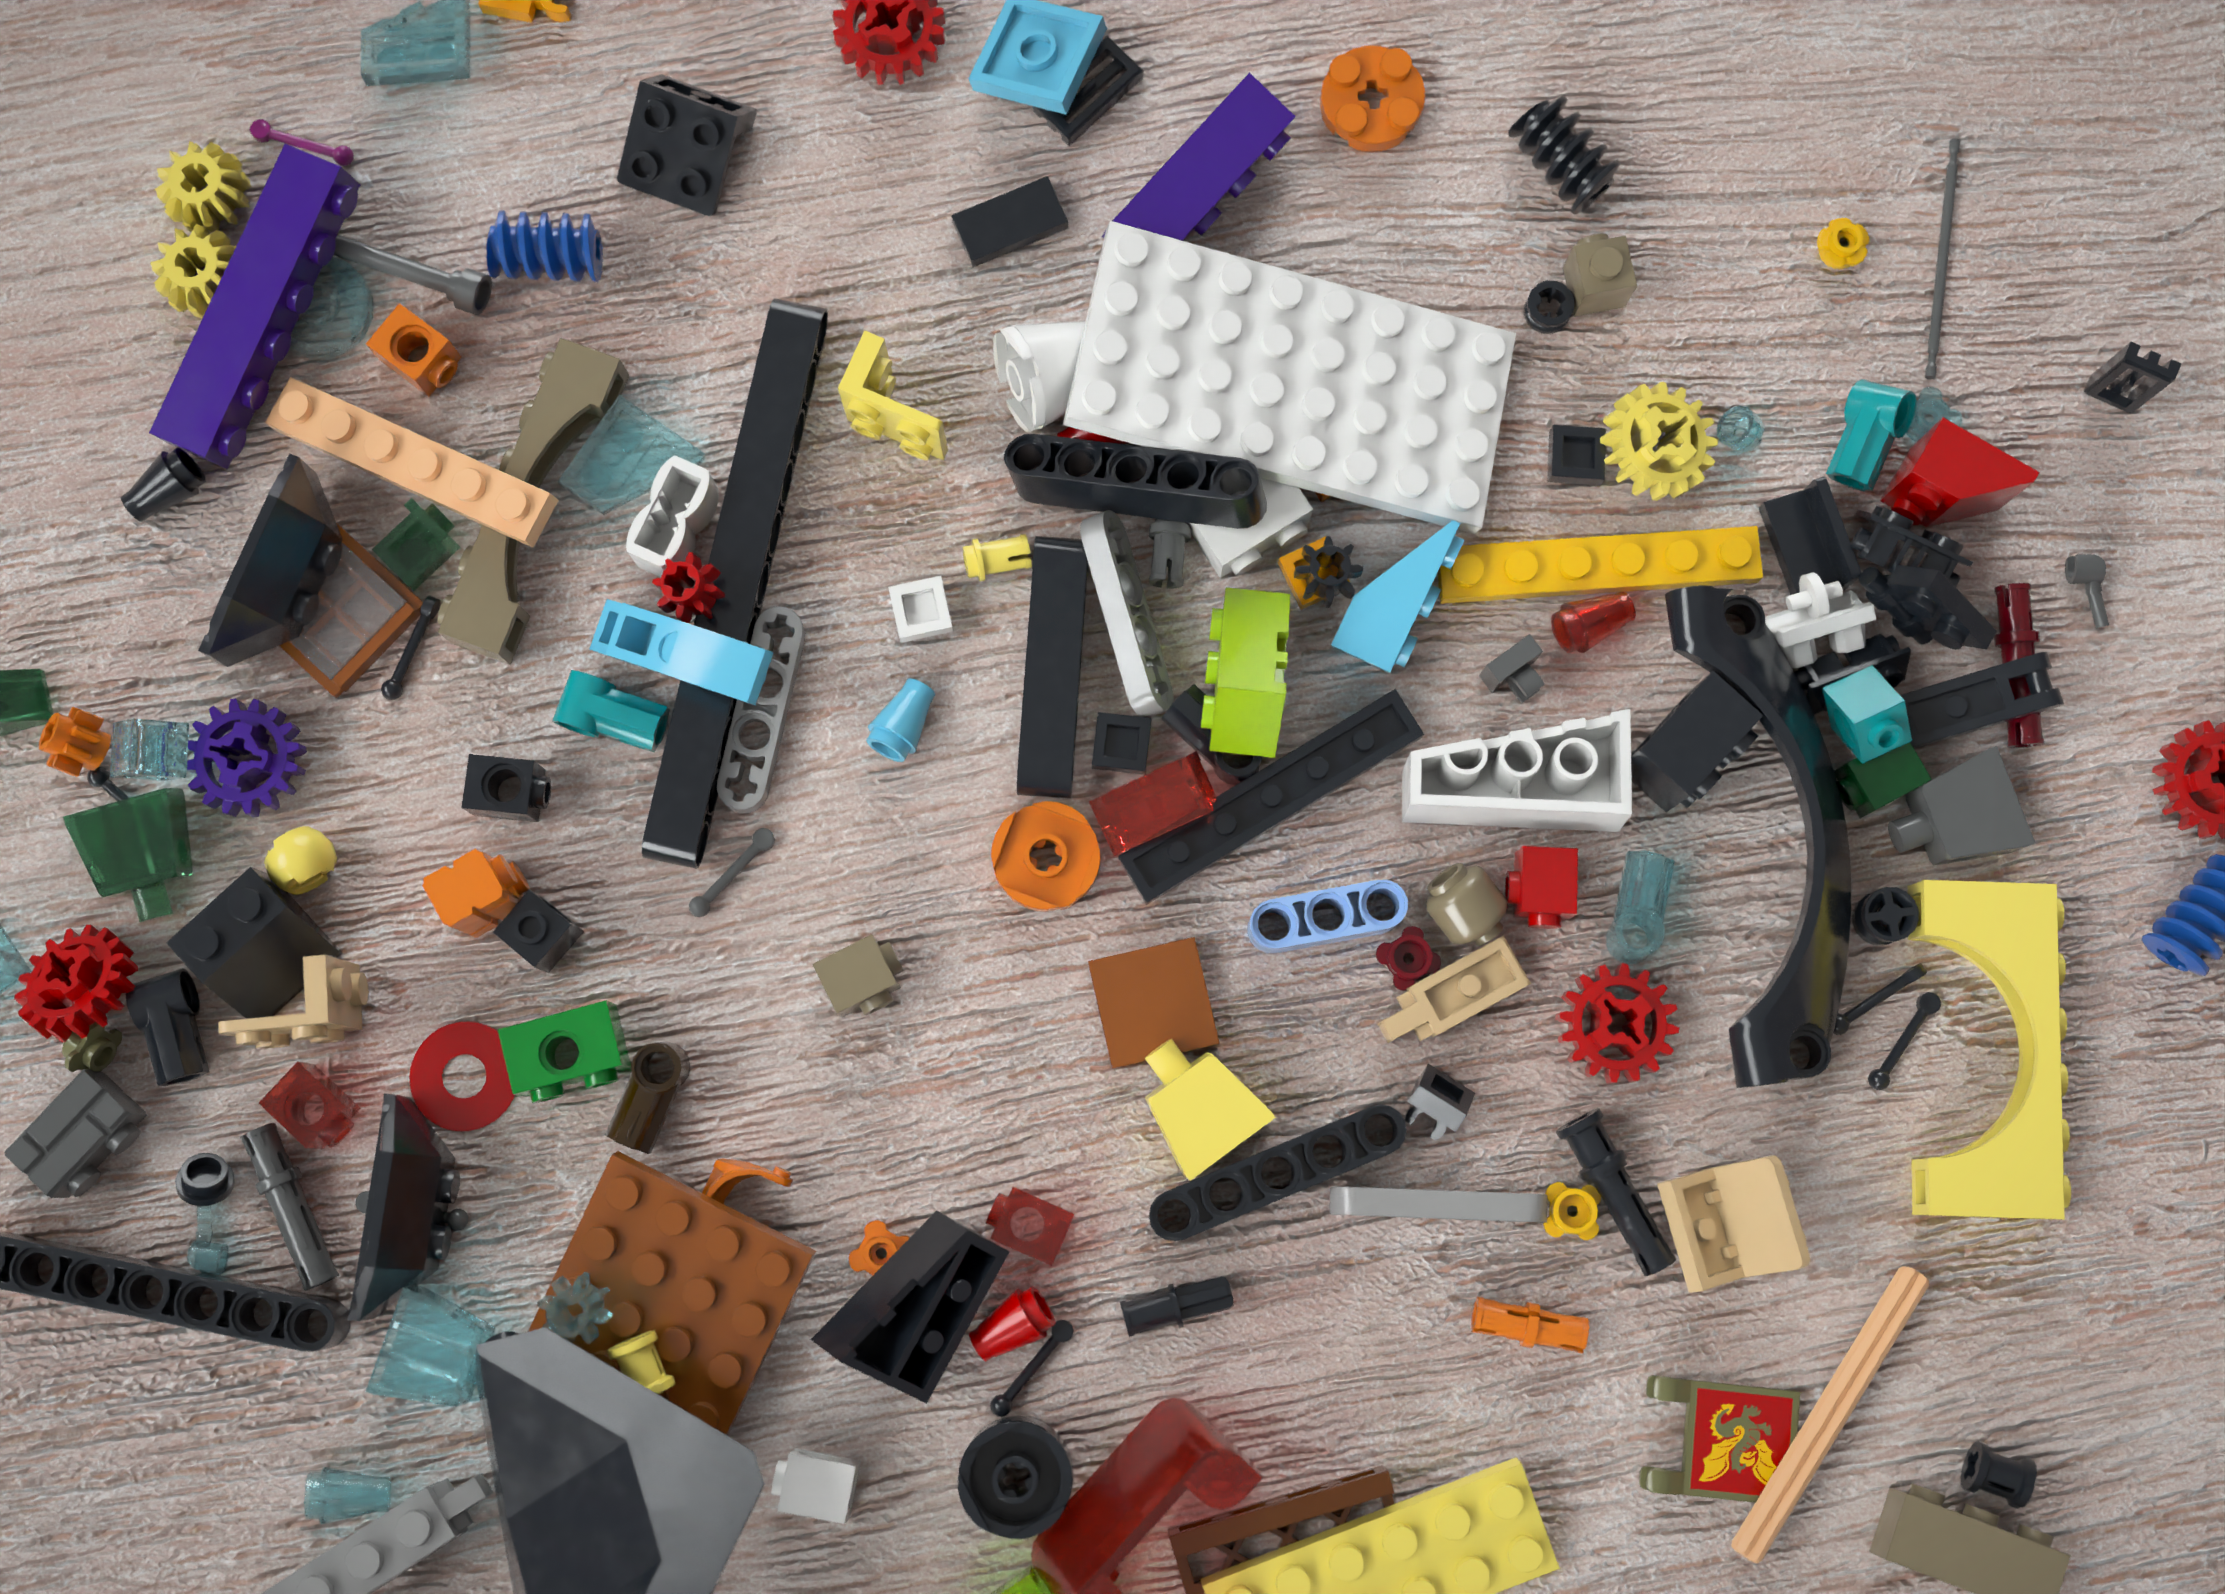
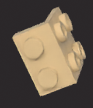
M316 955L303 957L305 1013L218 1022L219 1034L236 1037V1045H255L257 1049L290 1046V1037H292V1040H310V1043L314 1044L345 1041V1031L363 1030L362 1005L367 1004L369 994L366 975L360 972L359 964L332 956Z
M1771 1155L1707 1168L1657 1183L1689 1293L1705 1291L1744 1277L1798 1270L1810 1264L1806 1236L1801 1228L1790 1191L1789 1180L1785 1174L1782 1162L1777 1156Z

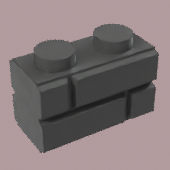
M83 1069L4 1153L21 1172L29 1176L28 1178L45 1195L51 1198H69L71 1195L78 1197L87 1192L98 1181L101 1172L97 1168L111 1153L118 1155L137 1140L141 1131L136 1126L147 1114L131 1097L123 1093V1090L105 1073Z

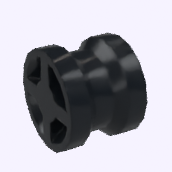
M1885 887L1864 895L1856 903L1852 912V924L1856 933L1864 941L1872 945H1887L1907 938L1915 930L1919 921V910L1915 900L1906 891L1897 887ZM1878 921H1881L1883 924L1887 926L1885 927L1883 925H1880Z

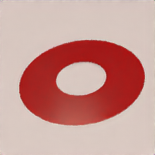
M466 1021L443 1026L422 1042L412 1060L410 1068L412 1097L422 1114L442 1128L452 1131H472L483 1128L497 1120L514 1099L515 1095L512 1093L499 1033L487 1025ZM462 1054L478 1058L486 1070V1081L483 1088L476 1095L469 1098H458L451 1095L444 1087L442 1080L446 1064L452 1058Z

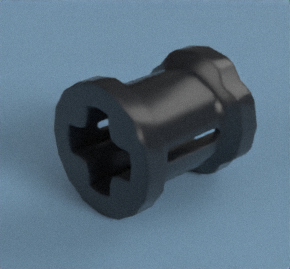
M1976 1441L1972 1444L1964 1459L1961 1471L1962 1489L1972 1493L1980 1489L2005 1498L2008 1505L2016 1509L2024 1508L2034 1490L2037 1466L2035 1461L2027 1458L2016 1461L1990 1451L1988 1444Z

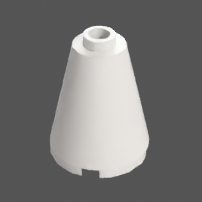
M1086 321L1009 325L1006 328L999 329L1001 332L995 334L993 338V355L999 383L1009 382L1015 397L1006 400V403L1018 425L1026 432L1042 429L1065 415Z

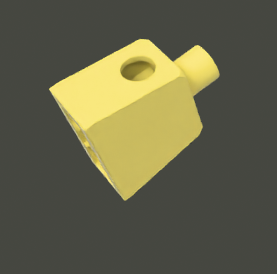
M1169 1039L1145 1057L1163 1083L1145 1097L1146 1102L1180 1171L1189 1181L1276 1118L1212 1053L1206 1052L1189 1063L1174 1041Z

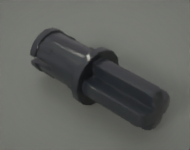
M1222 1276L1174 1289L1173 1284H1169L1168 1291L1127 1302H1120L1129 1337L1178 1323V1327L1182 1328L1184 1327L1183 1321L1228 1310L1234 1304L1230 1284L1227 1278Z

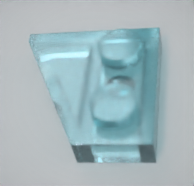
M619 395L560 477L558 483L605 515L651 491L653 481L659 469L674 455L695 465H700L706 457L704 452Z

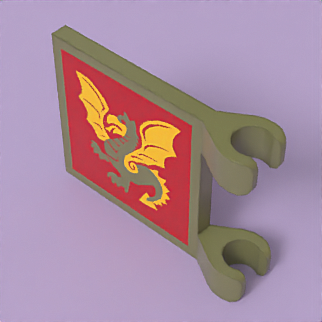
M1657 1375L1648 1376L1646 1385L1648 1397L1660 1401L1686 1403L1681 1471L1644 1466L1640 1470L1639 1485L1642 1489L1657 1494L1687 1495L1756 1503L1798 1434L1800 1392Z

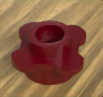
M1416 926L1406 927L1402 931L1401 937L1392 943L1384 942L1380 944L1376 950L1377 961L1387 966L1393 975L1394 987L1401 991H1407V988L1414 985L1415 981L1423 975H1432L1438 972L1441 966L1440 956L1431 951L1429 944L1424 940L1423 931ZM1406 953L1413 956V962L1410 964L1405 963L1403 960V956Z

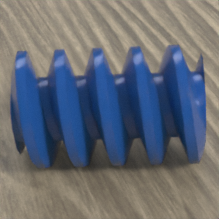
M499 210L495 225L490 227L487 236V270L491 278H497L503 269L508 278L517 279L521 276L524 269L528 278L532 280L540 279L544 270H546L549 278L553 281L562 279L567 270L570 279L575 282H580L588 270L591 279L594 282H599L603 267V247L600 232L598 229H595L590 214H584L580 228L574 229L569 213H563L559 227L553 228L548 212H542L537 227H531L526 211L520 212L516 226H510L506 211Z
M2219 854L2211 855L2208 858L2207 868L2196 872L2193 884L2185 886L2181 890L2179 895L2180 901L2170 903L2165 912L2166 917L2156 919L2152 926L2153 933L2143 935L2141 940L2146 948L2164 963L2178 970L2190 971L2199 976H2206L2209 972V967L2200 958L2201 955L2214 960H2219L2223 956L2222 949L2214 941L2216 938L2225 942V856Z

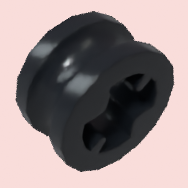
M1546 280L1538 283L1531 290L1524 305V317L1527 324L1533 330L1542 334H1553L1560 331L1567 325L1575 308L1574 296L1565 284L1558 281ZM1542 297H1548V303L1551 302L1552 298L1560 303L1556 313L1557 317L1551 318V312L1543 316L1538 311Z

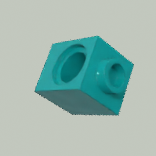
M1872 665L1823 687L1832 730L1862 764L1912 741L1905 700Z

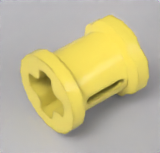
M655 1330L632 1337L607 1350L609 1358L617 1360L621 1373L656 1394L676 1384L672 1375H666L654 1343L658 1339Z

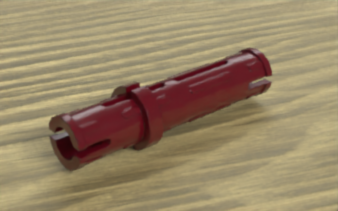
M2011 583L2008 584V588L2005 585L1994 588L1999 623V634L1994 636L1995 647L2001 648L2002 664L2035 654V645L2040 643L2039 631L2033 630L2030 596L2031 584ZM2025 677L2009 681L2015 700L2031 695ZM2041 713L2007 721L2008 748L2031 747V744L2033 746L2045 744L2042 736Z

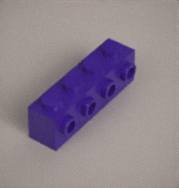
M1249 72L1112 221L1184 241L1193 230L1202 236L1222 214L1216 207L1222 198L1229 192L1236 199L1257 176L1250 169L1262 155L1271 161L1288 143L1291 137L1285 130L1296 116Z

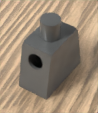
M1997 746L1977 754L1905 794L1911 814L1888 823L1890 839L1898 852H1904L1924 845L1929 861L1933 865L2009 854L2036 844Z

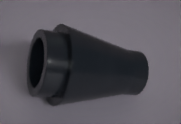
M175 448L170 453L162 451L134 486L121 496V501L135 519L144 522L150 516L198 495V487L206 482V478L195 460L181 448Z

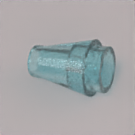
M323 1467L322 1472L308 1473L304 1501L306 1520L319 1519L320 1525L374 1512H388L390 1510L391 1477H377L329 1467Z

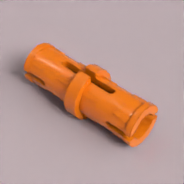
M1477 1296L1472 1312L1471 1332L1518 1340L1520 1346L1533 1348L1535 1344L1583 1354L1588 1341L1589 1318L1541 1310L1540 1304L1527 1302L1525 1306Z

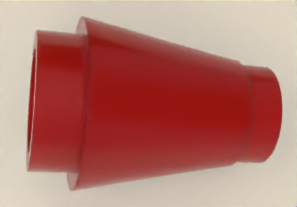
M1031 1286L1025 1291L1016 1289L977 1328L969 1332V1338L978 1355L987 1362L993 1357H998L1046 1338V1330L1056 1325V1321L1044 1297L1035 1287Z

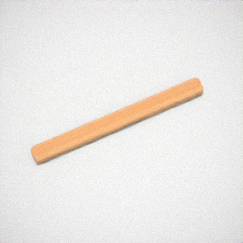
M1905 1266L1897 1270L1732 1540V1548L1747 1560L1754 1563H1760L1929 1287V1280L1919 1271Z

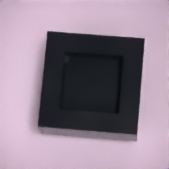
M1553 425L1549 430L1547 482L1600 486L1605 480L1604 459L1606 454V445L1600 443V438L1606 434V428Z
M1098 712L1092 769L1146 775L1152 718Z

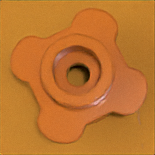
M879 1220L871 1221L864 1228L865 1237L859 1248L850 1252L849 1264L854 1271L860 1272L864 1270L874 1275L910 1237H898L887 1230L884 1222ZM879 1248H884L887 1251V1256L884 1259H879L876 1255Z

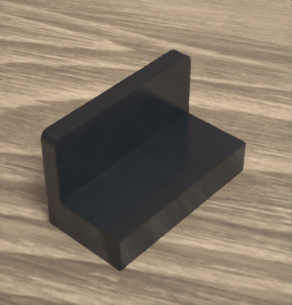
M1825 476L1813 479L1804 490L1762 503L1759 511L1790 595L1800 592V577L1811 572L1816 573L1824 585L1839 581L1843 591L1859 579L1862 573L1853 548L1850 547L1849 537Z

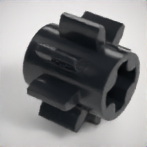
M1326 536L1323 547L1317 551L1308 545L1303 547L1302 556L1309 563V566L1301 565L1296 567L1294 578L1306 579L1307 587L1303 595L1305 600L1315 594L1318 597L1324 598L1326 608H1330L1334 596L1339 593L1349 599L1353 597L1355 589L1347 579L1361 577L1363 566L1358 564L1351 565L1350 556L1354 548L1352 544L1341 549L1333 546L1331 536ZM1333 564L1339 569L1336 577L1330 575L1323 580L1318 576L1320 567L1327 569Z

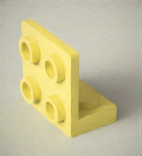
M864 330L838 386L847 420L852 422L851 428L871 439L879 440L881 435L896 440L900 442L899 447L904 452L918 459L928 460L930 455L944 460L948 447L943 422L933 416L890 399L895 387L896 377L892 376V360L889 359L885 339Z

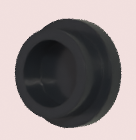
M200 1153L188 1158L177 1173L175 1180L176 1191L179 1197L186 1203L194 1206H210L223 1201L230 1195L235 1183L232 1168L222 1157L213 1153Z

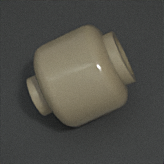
M1456 863L1438 874L1428 885L1427 889L1430 894L1426 901V909L1453 944L1462 945L1474 941L1477 946H1482L1490 942L1502 931L1503 925L1500 921L1507 911L1508 902L1482 867L1476 865L1464 867L1462 863Z

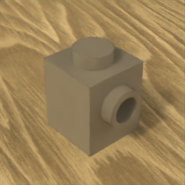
M1601 233L1584 237L1577 242V245H1573L1563 266L1567 287L1571 290L1575 299L1574 317L1624 308L1638 286L1626 235L1609 238L1607 234Z
M873 934L812 964L836 1013L842 1018L860 1008L865 1016L891 1004L894 1000L890 993L901 988L895 975L904 971L890 942L880 946Z

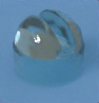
M1741 405L1727 410L1717 425L1719 441L1730 449L1743 453L1758 447L1762 442L1761 437L1765 431V425L1759 415ZM1736 430L1745 432L1742 436H1735Z

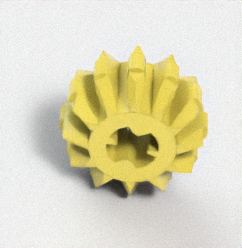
M189 141L187 154L184 156L177 152L169 151L170 159L174 164L169 168H157L158 176L164 183L155 188L157 197L165 204V213L174 222H182L187 230L191 232L196 224L205 226L211 233L215 230L219 231L220 221L224 219L231 224L238 225L237 217L233 211L235 208H250L249 199L243 192L252 186L247 175L241 172L242 163L237 157L229 152L225 154L219 145L212 142L202 150L197 143ZM207 185V187L204 190L200 191L202 187Z
M198 224L195 225L190 236L183 230L174 228L175 243L170 246L167 243L158 242L159 251L165 258L150 262L152 271L159 276L154 282L155 288L163 297H168V303L178 312L183 313L189 309L195 317L203 318L236 246L230 244L231 240L222 231L215 230L210 234L204 226Z

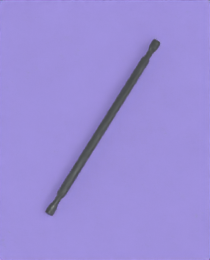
M1951 139L1949 144L1950 160L1947 165L1928 343L1929 360L1925 371L1926 379L1936 378L1937 367L1935 363L1940 342L1958 170L1956 162L1957 154L1960 151L1959 139Z

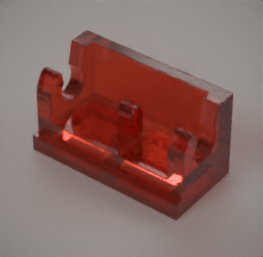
M1197 751L1089 801L1114 856L1214 811L1212 803L1217 802V798L1200 762L1201 759Z

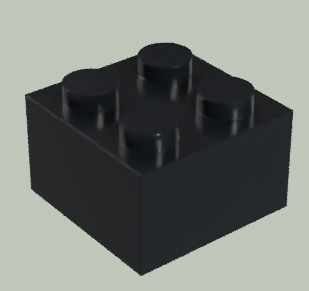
M1712 671L1685 695L1631 754L1632 782L1665 812H1668L1679 803L1688 808L1696 799L1700 800L1722 777L1715 768L1719 766L1724 769L1733 759H1738L1757 739L1758 735L1752 728L1764 715L1718 674Z

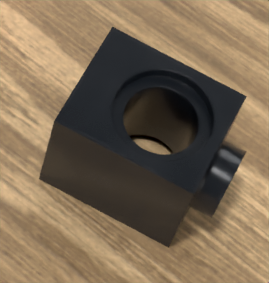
M469 754L461 808L479 817L539 822L540 809H547L550 802L551 779L545 776L546 769L534 760ZM509 777H519L521 781L519 794L511 801L501 802L498 796L501 783Z
M528 890L493 931L496 936L533 967L547 973L554 968L584 932L548 900L531 890Z

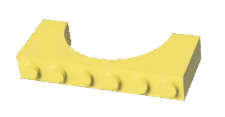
M1922 880L1907 886L1908 894L1915 900L1919 910V921L1915 930L1908 936V940L1931 943L1949 949L1963 956L1985 973L1997 987L2011 1012L2019 1045V1067L2016 1083L2005 1109L1996 1122L1977 1140L1955 1152L1933 1158L1911 1159L1912 1215L2065 1220L2064 1208L2066 1209L2070 1204L2071 1185L2067 1175H2064L2063 1152H2066L2068 1149L2070 1131L2067 1121L2062 1119V1096H2065L2068 1089V1071L2065 1064L2061 1063L2060 1041H2063L2066 1036L2067 1017L2064 1009L2060 1008L2059 986L2065 980L2066 964L2063 954L2058 953V931L2063 927L2065 912L2062 900L2057 898V884Z

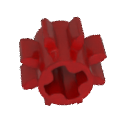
M693 552L688 553L685 562L678 561L674 563L667 558L665 560L667 568L663 571L661 578H656L652 581L665 595L659 599L657 606L667 614L676 610V618L688 624L692 620V615L703 614L709 619L712 618V611L710 609L714 606L716 599L725 598V593L713 583L721 572L711 563L702 567L701 559Z

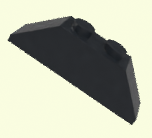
M290 453L282 468L283 471L278 474L266 497L210 621L209 631L204 636L198 650L216 663L226 667L298 638L304 625H308L317 613L319 607L318 594L326 576H330L335 572L341 559L342 550L340 545L343 539L318 475L300 457Z
M385 1093L383 1096L382 1114L348 1320L364 1321L377 1318L439 1269L440 1260H445L450 1250L452 1231L450 1226H445L444 1215L448 1210V1204H454L457 1199L460 1187V1172L454 1170L456 1158L412 1099L407 1096Z

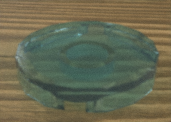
M333 256L330 262L322 267L313 286L315 293H313L312 302L305 313L298 315L299 318L291 333L289 350L311 360L333 359L351 351L366 336L373 320V296L366 280L347 261Z

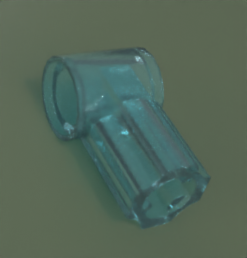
M1629 850L1626 852L1613 921L1606 934L1608 951L1619 962L1626 964L1643 962L1661 946L1664 940L1665 927L1663 920L1675 861L1665 857L1663 854L1649 851ZM1635 924L1645 931L1647 936L1645 948L1632 947L1625 941L1623 937L1624 925Z

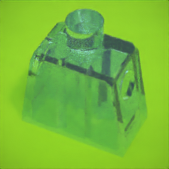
M419 1285L403 1287L366 1392L374 1395L447 1406H460L469 1403L477 1385L475 1377L476 1345L485 1343L487 1339L492 1337L495 1333V1326L427 1288Z

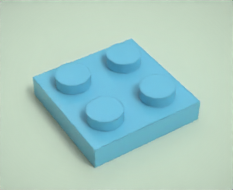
M1006 0L968 78L973 91L1067 115L1107 30L1104 18L1101 15L1038 0Z

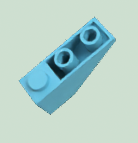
M1452 520L1355 594L1332 641L1331 647L1388 673L1391 672L1394 664L1405 667L1418 640L1417 637L1409 634L1418 614L1428 618L1441 591L1440 588L1432 585L1441 565L1449 569L1452 568L1463 545L1464 539L1455 535L1460 523Z

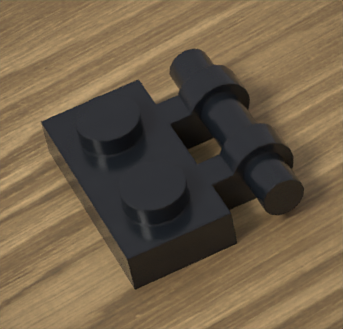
M1896 565L1891 575H1883L1877 568L1869 567L1859 577L1860 584L1866 589L1867 599L1877 609L1881 611L1886 610L1892 616V624L1903 636L1913 637L1919 644H1927L1934 639L1941 645L1955 650L1961 649L1962 646L1987 649L1997 633V630L1940 570Z

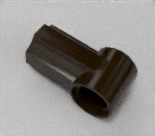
M669 1042L647 1044L638 1050L633 1058L632 1073L605 1133L606 1137L615 1142L647 1154L652 1153L679 1087L686 1081L690 1071L689 1057L684 1049L677 1044ZM659 1051L668 1054L674 1064L673 1074L665 1083L653 1079L649 1072L650 1059Z

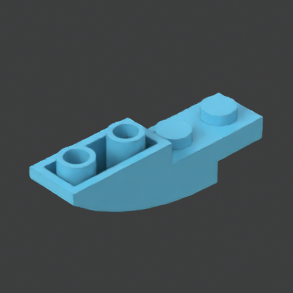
M610 599L606 600L590 646L592 651L756 705L774 653L658 613Z

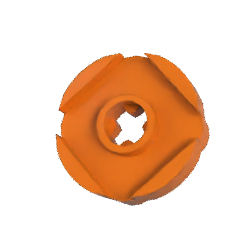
M1375 45L1354 48L1345 54L1335 57L1323 80L1320 94V111L1326 127L1333 135L1336 132L1341 138L1349 141L1348 146L1364 152H1380L1398 146L1417 125L1425 103L1424 83L1419 71L1412 64L1410 55L1400 48L1389 49ZM1372 88L1383 93L1385 98L1380 100L1379 108L1370 109L1368 101H1359L1358 95H1363L1366 89Z
M1042 801L1033 803L1032 806L1024 807L1017 813L1015 811L998 828L991 849L992 863L999 885L1014 902L1034 911L1049 912L1070 908L1089 892L1095 883L1100 868V849L1096 834L1090 827V824L1080 812L1059 802ZM1046 842L1056 845L1055 854L1062 858L1058 866L1050 865L1047 871L1038 870V861L1031 857L1033 848L1043 849Z

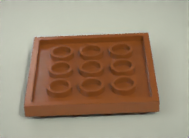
M617 1151L611 1155L528 1332L546 1327L621 1372L617 1360L610 1359L607 1350L632 1337L655 1330L658 1339L654 1345L666 1375H672L676 1383L671 1388L658 1393V1395L728 1436L817 1251Z

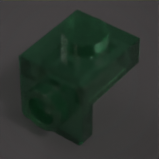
M411 498L404 504L411 513L384 537L372 551L410 589L415 591L460 546L448 535L455 527L454 524L433 503L423 510Z

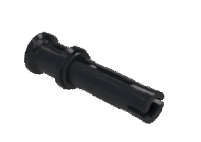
M1596 1108L1561 1126L1556 1130V1134L1559 1139H1566L1582 1167L1579 1172L1582 1180L1587 1181L1588 1184H1594L1618 1229L1636 1257L1635 1259L1643 1275H1653L1676 1261V1257L1664 1241L1655 1221L1624 1168L1627 1165L1625 1152L1623 1150H1616L1600 1121L1604 1115L1600 1108Z

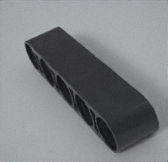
M1024 434L1015 438L1009 443L1004 453V461L1019 496L1025 501L1035 504L1099 512L1111 510L1116 514L1235 529L1249 528L1256 525L1263 519L1267 511V501L1259 472L1252 462L1243 458L1040 434ZM1136 479H1140L1139 481H1136V482H1134V483H1130L1131 481H1134V480H1136ZM1192 485L1191 487H1189V488H1187V489H1181V488H1183V487H1185V486ZM1246 491L1243 494L1232 496L1235 493Z
M1035 537L1017 769V795L1071 799L1088 576V560L1082 539Z
M1382 1104L1371 1106L1211 1172L1157 1196L1149 1209L1150 1226L1163 1239L1175 1242L1187 1239L1393 1153L1401 1147L1405 1140L1407 1132L1405 1120L1400 1112L1391 1106ZM1373 1115L1384 1116L1392 1125V1138L1383 1147L1373 1145L1365 1136V1123ZM1322 1136H1331L1338 1140L1341 1145V1160L1333 1168L1321 1166L1314 1158V1144ZM1271 1157L1284 1159L1291 1168V1180L1282 1189H1272L1262 1179V1166ZM1220 1178L1231 1179L1240 1188L1241 1196L1239 1203L1228 1211L1219 1210L1210 1200V1188ZM1170 1199L1182 1201L1189 1209V1222L1184 1229L1178 1232L1166 1231L1158 1221L1157 1215L1160 1206Z

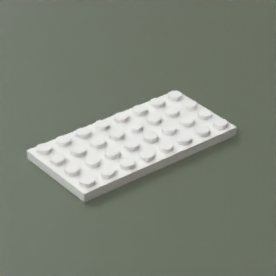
M1110 221L1105 232L1063 425L1144 447L1243 458L1252 462L1256 466L1260 477L1441 526H1446L1454 520L1460 523L1458 530L1476 534L1483 526L1516 333Z

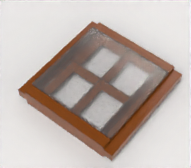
M338 523L337 526L343 539L340 545L342 550L341 559L335 572L330 576H326L320 589L317 613L308 625H304L298 638L279 645L336 699L344 691L346 692L421 615L420 610L423 604L411 590Z

